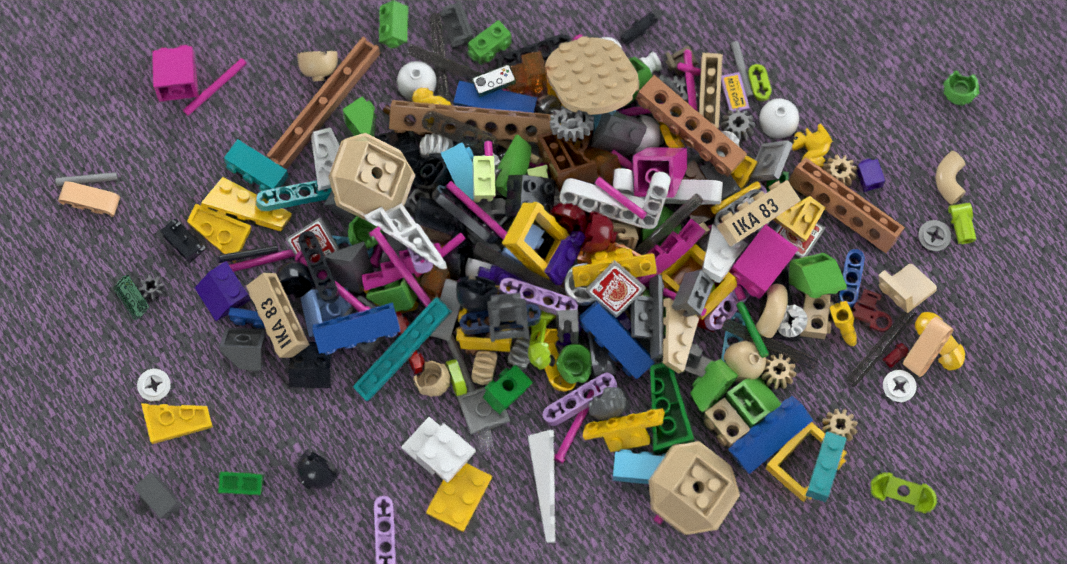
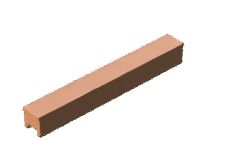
M365 37L360 39L269 151L267 158L286 170L309 143L312 133L321 128L381 54L377 45H372Z

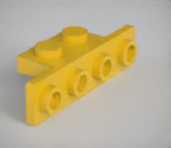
M619 248L613 252L600 251L595 253V255H590L592 264L572 267L575 287L590 285L614 260L634 277L657 273L653 253L633 257L631 248Z
M652 409L638 414L633 413L628 416L590 422L584 427L583 439L604 437L610 452L650 445V437L646 428L661 425L663 423L664 410Z

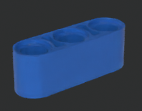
M858 249L850 250L846 256L842 276L847 289L839 291L837 303L844 301L843 296H849L852 299V302H847L850 309L854 307L858 298L865 261L863 252ZM856 258L859 263L853 264L849 259ZM852 277L856 282L849 283L846 278Z

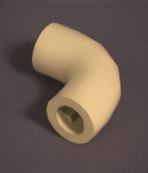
M951 151L943 158L937 167L935 176L938 191L950 205L956 204L966 193L956 182V174L966 164L963 158L955 151Z
M774 284L768 288L765 309L755 325L759 334L767 338L774 336L787 309V289L781 284Z

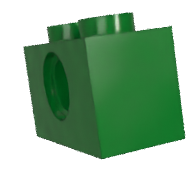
M516 365L510 370L508 367L499 374L500 379L497 382L492 380L484 388L486 392L482 398L499 415L527 391L533 383ZM503 386H507L510 391H506Z

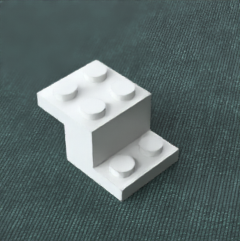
M430 417L424 421L401 447L432 475L437 473L447 483L476 452L471 445L446 424L443 423L440 426Z

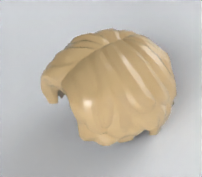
M431 360L429 362L425 361L422 374L418 377L414 376L413 380L422 395L436 397L447 391L450 386L451 375L445 364Z

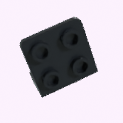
M392 131L374 136L401 150L411 169L421 159L412 131L403 133Z
M508 175L505 216L516 217L523 203L533 202L542 204L544 210L549 214L554 207L555 180L529 175Z
M308 342L309 346L289 360V387L331 388L333 353L319 354L316 342Z

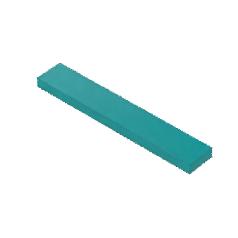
M435 297L355 383L353 388L366 401H369L453 311L439 297Z

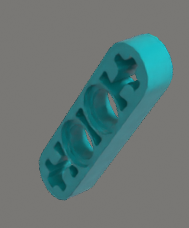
M317 180L264 190L257 194L256 206L261 211H271L327 200L332 188H328L327 192H324V190L319 191ZM301 190H307L310 193V195L307 197H303L299 194V192ZM281 194H288L291 198L284 201L279 196Z

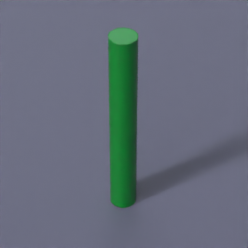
M744 302L737 303L736 306L761 358L767 357L769 353Z

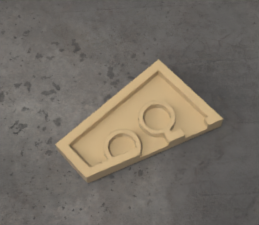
M667 298L664 299L663 306L666 307V317L663 318V325L666 326V337L663 339V364L675 372L681 373L684 372L699 317L696 315L683 316L684 311L687 310H674L672 308L674 301Z

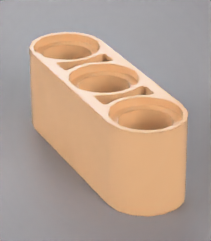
M65 181L58 202L62 205L66 203L74 208L82 210L86 208L94 213L102 215L106 213L110 214V217H114L120 196L113 192Z
M937 316L934 317L905 358L903 365L917 376H923L953 333V328Z

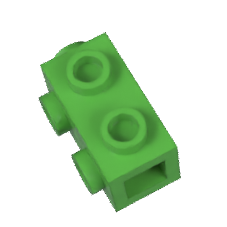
M394 0L381 5L379 12V42L387 45L389 48H398L400 45L407 43L408 6Z
M499 20L468 43V55L473 61L477 60L480 65L484 62H490L496 53L500 50L504 51L510 46L511 33Z

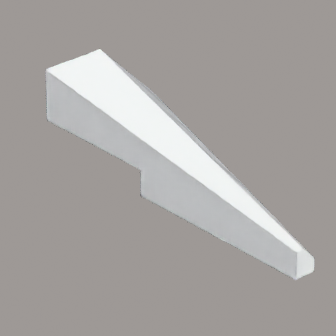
M402 203L387 211L380 207L364 215L367 221L376 227L379 226L381 230L441 269L447 268L441 255L419 224L414 222Z
M547 430L529 435L528 442L546 543H555L554 430Z

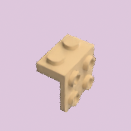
M908 264L894 276H891L885 270L878 275L881 291L887 294L906 313L937 291V286L913 264Z

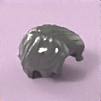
M619 387L604 388L600 398L594 396L593 401L589 402V413L599 420L617 418L625 412L627 398Z

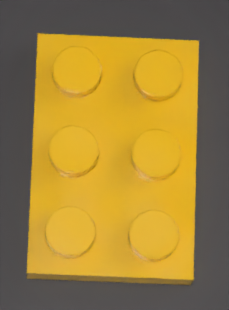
M465 463L448 483L443 479L426 514L464 532L493 477Z

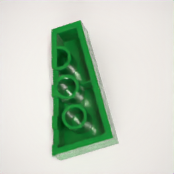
M663 363L650 366L652 409L664 410L663 423L653 426V451L655 455L668 452L673 445L695 442L674 371Z

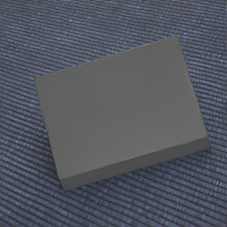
M364 241L325 255L334 280L343 288H348L350 292L361 293L364 290L362 275L374 272Z

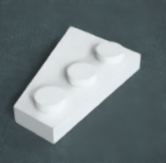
M327 128L314 131L311 135L319 191L331 188L328 176L340 146L332 129Z
M712 224L702 271L711 279L720 283L746 250L748 244L741 240L730 247L717 226Z

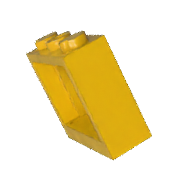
M538 202L523 203L502 244L537 279L551 280L544 271L561 240L566 239L570 235L565 228L556 222L552 215H549L544 210L542 204ZM534 220L555 239L545 260L524 241Z
M694 244L674 264L659 274L662 275L664 287L677 293L680 286L670 277L689 258L694 259L703 267L706 252ZM728 272L722 279L721 284L709 294L704 306L707 312L704 316L699 315L702 320L737 287L736 278Z
M507 286L506 291L510 292L511 287ZM464 308L459 310L458 321L460 322L461 317L470 312ZM467 321L468 327H470V321ZM461 328L457 329L456 341H459L461 349L511 352L512 338L497 339L495 342H491V338L469 337L468 334L462 332Z
M812 422L789 440L766 466L767 471L803 502L807 498L809 500L812 499L805 496L808 486L804 489L779 466L810 433L822 443L825 433ZM844 450L842 452L837 470H839L841 466L846 462L844 458L847 452Z

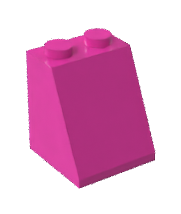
M181 45L173 49L160 48L152 51L153 86L159 102L199 96L195 54L192 46Z
M647 147L633 155L634 196L646 197L652 176L657 172H664L670 177L667 197L674 198L687 170V148Z
M765 224L729 270V273L736 278L737 284L742 285L749 294L760 299L798 251V248Z

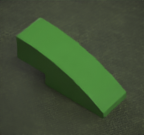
M515 135L497 168L500 174L495 181V189L506 198L508 175H526L529 167L531 145L519 135Z

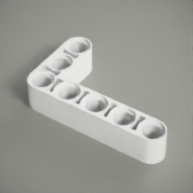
M615 169L613 187L621 193L634 196L633 171L629 169ZM682 180L674 198L666 197L665 204H721L723 182L716 180Z
M664 172L655 173L652 176L645 200L622 193L647 212L644 219L639 218L599 186L570 178L564 181L559 199L563 204L572 203L587 212H599L614 220L645 229H653L657 226L668 194L670 177Z

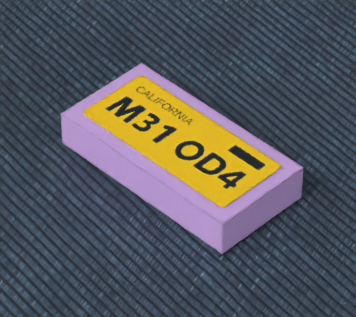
M740 72L721 76V85L729 111L731 110L735 113L737 108H739L740 112L749 110L750 107Z

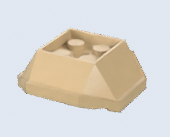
M363 133L341 141L328 178L335 195L336 206L366 220L364 215L380 207L387 211L401 203L405 206L415 174L401 150L367 133ZM371 171L375 173L376 178L372 176Z
M700 441L671 446L649 479L651 510L684 535L717 530L740 496L732 466ZM695 482L699 486V490L697 493L693 490V484Z

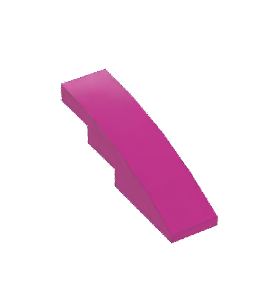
M690 219L679 234L672 231L661 246L654 243L646 253L654 254L657 273L635 278L640 283L645 284L650 278L662 273L682 257L706 231L697 222Z
M433 244L438 253L442 255L440 244ZM408 250L399 251L400 259L410 273L416 272ZM392 261L380 263L382 271L362 275L365 290L387 285L404 277Z

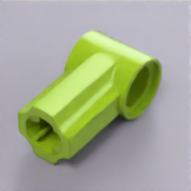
M963 203L949 206L948 212L952 216L951 223L954 224L958 244L975 242L976 235L972 223L973 210L971 204Z

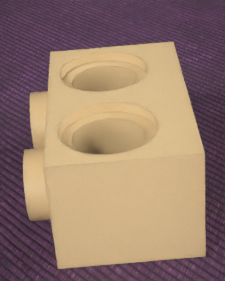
M805 293L803 310L807 315V325L800 336L825 339L826 334H830L832 322L828 321V316L831 314L829 308L834 304L830 302L831 295L825 294L819 298H811ZM820 303L823 309L818 310L814 308L813 304ZM814 322L819 323L821 328L814 329L811 324Z
M725 398L704 414V424L709 430L714 429L718 434V441L724 447L727 445L730 448L735 441L741 439L750 430L748 425ZM720 413L724 416V419L718 421L713 415ZM734 429L738 435L731 437L726 431Z

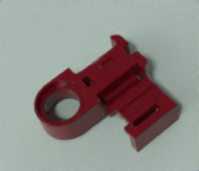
M864 289L860 301L855 303L852 310L854 319L870 324L869 328L878 332L888 331L892 325L891 317L887 313L877 310L875 306L877 300L880 301L882 295ZM884 317L888 321V326L880 328L877 326L876 320Z

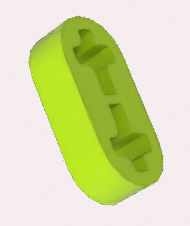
M760 64L752 65L749 69L748 77L754 98L758 101H766L771 95L767 71ZM755 70L761 73L759 81L756 75H752ZM759 85H762L763 90L766 91L764 96L761 93H757L759 92Z
M457 360L446 361L445 365L451 375L450 382L455 395L467 394L466 384Z

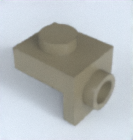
M689 46L672 55L669 51L665 53L668 58L665 62L670 71L674 70L677 75L684 73L677 69V64L684 63L683 52L686 49L691 51L693 67L699 64Z

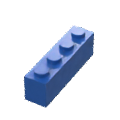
M459 81L453 103L454 106L535 113L537 98L495 88L479 93L475 84Z
M597 300L579 315L580 326L587 333L589 331L592 332L596 343L600 347L605 346L609 350L608 355L615 362L619 361L623 365L622 369L629 377L633 375L638 379L650 366L655 364V360L650 358V353L636 338L631 337V333Z
M389 303L313 324L312 331L319 354H331L336 352L338 348L345 347V349L355 347L360 342H374L378 337H393L397 335V332H400V325L394 304Z
M791 396L784 400L777 409L767 414L765 419L759 424L753 426L746 435L735 441L728 450L738 464L750 474L809 425L813 419L804 406Z

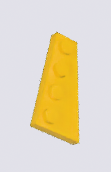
M224 177L220 179L201 202V208L208 210V208L218 210L217 213L226 215V213L236 215L237 219L256 221L257 225L277 231H282L292 217V213L283 208L271 211L259 210L256 206L257 195Z

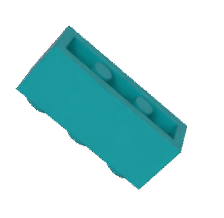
M238 139L224 157L226 168L230 172L242 174V178L250 184L256 183L261 191L282 187L289 177L288 171Z
M826 431L805 496L826 502L844 449L846 437Z

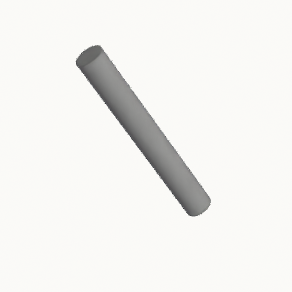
M734 41L731 43L746 97H752L754 95L738 41Z
M117 172L56 178V186H62L65 181L78 184L117 180Z
M451 335L450 340L447 341L453 358L459 364L467 391H474L476 389L454 336Z

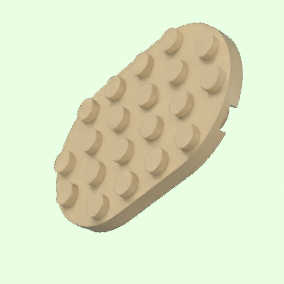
M580 37L578 40L561 44L559 48L550 54L545 63L547 80L559 100L567 109L576 113L578 110L587 112L588 115L612 112L628 104L633 99L632 95L639 90L637 71L621 47L612 40Z

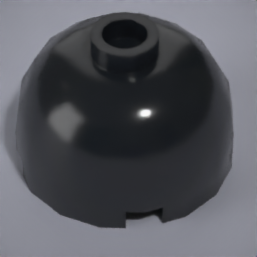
M429 154L430 157L419 159L412 168L415 174L412 184L416 189L429 195L432 194L438 185L446 187L451 181V174L443 157L439 154Z
M469 241L461 242L443 257L447 268L441 270L450 280L458 281L459 278L466 276L465 271L460 272V269L465 270L468 258L474 259V250L472 246L468 245L470 244Z
M289 261L281 265L276 271L286 295L297 294L295 298L303 297L316 286L305 263Z
M464 276L457 281L456 298L458 303L468 312H483L488 309L487 302L491 301V295H497L498 286L495 287L496 283L489 278L475 276L474 280L469 279V276Z
M307 449L300 457L296 468L298 476L302 479L300 483L307 489L312 487L325 489L336 480L340 473L337 469L333 472L329 468L327 460L313 451L309 454Z

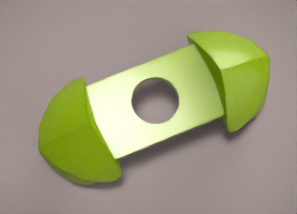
M541 311L540 322L531 326L532 331L528 348L530 363L540 370L546 368L551 362L549 357L550 351L548 350L549 344L544 343L546 326L556 318V315Z
M881 473L870 482L871 494L881 501H884L887 496L915 505L914 510L916 512L921 511L922 513H929L936 506V494L927 484L919 485L893 477L892 473ZM901 485L909 487L910 493L907 496L898 494L897 489Z

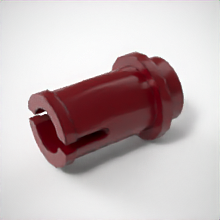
M903 343L896 344L895 349L884 357L883 361L892 369L903 357H907L909 349Z

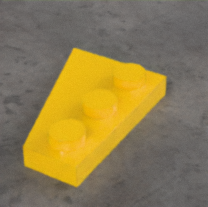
M195 204L187 220L192 228L223 254L241 251L252 229L251 225L211 209H203L198 204Z
M141 403L151 444L213 428L207 406H168V404L149 405Z

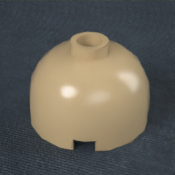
M315 51L297 54L299 69L305 76L313 77V81H325V77L332 75L337 68L338 55L336 51H327V53Z
M741 341L734 343L727 348L724 354L725 363L739 375L735 380L736 382H742L748 378L752 380L757 379L763 374L766 366V357L761 358L754 342Z

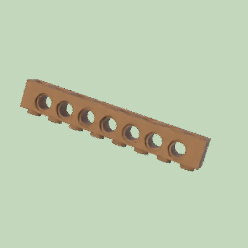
M392 100L389 129H394L395 132L399 133L414 131L415 134H426V132L443 136L451 134L457 138L473 136L478 140L494 138L495 141L504 142L506 139L513 140L515 135H519L525 141L534 142L538 145V135L552 131L550 129V116L553 114ZM413 115L416 120L410 122L406 119V116ZM433 117L436 122L428 123L426 118ZM452 118L456 121V124L449 125L446 123V120ZM468 120H473L476 123V126L469 127L467 126L466 122ZM493 122L496 124V128L490 129L486 124ZM508 124H514L517 128L513 131H510L506 128V126ZM534 126L537 130L535 132H528L526 128Z

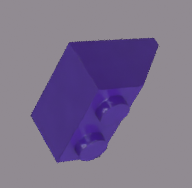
M227 261L208 272L195 287V290L215 321L228 315L230 307L239 308L251 300Z

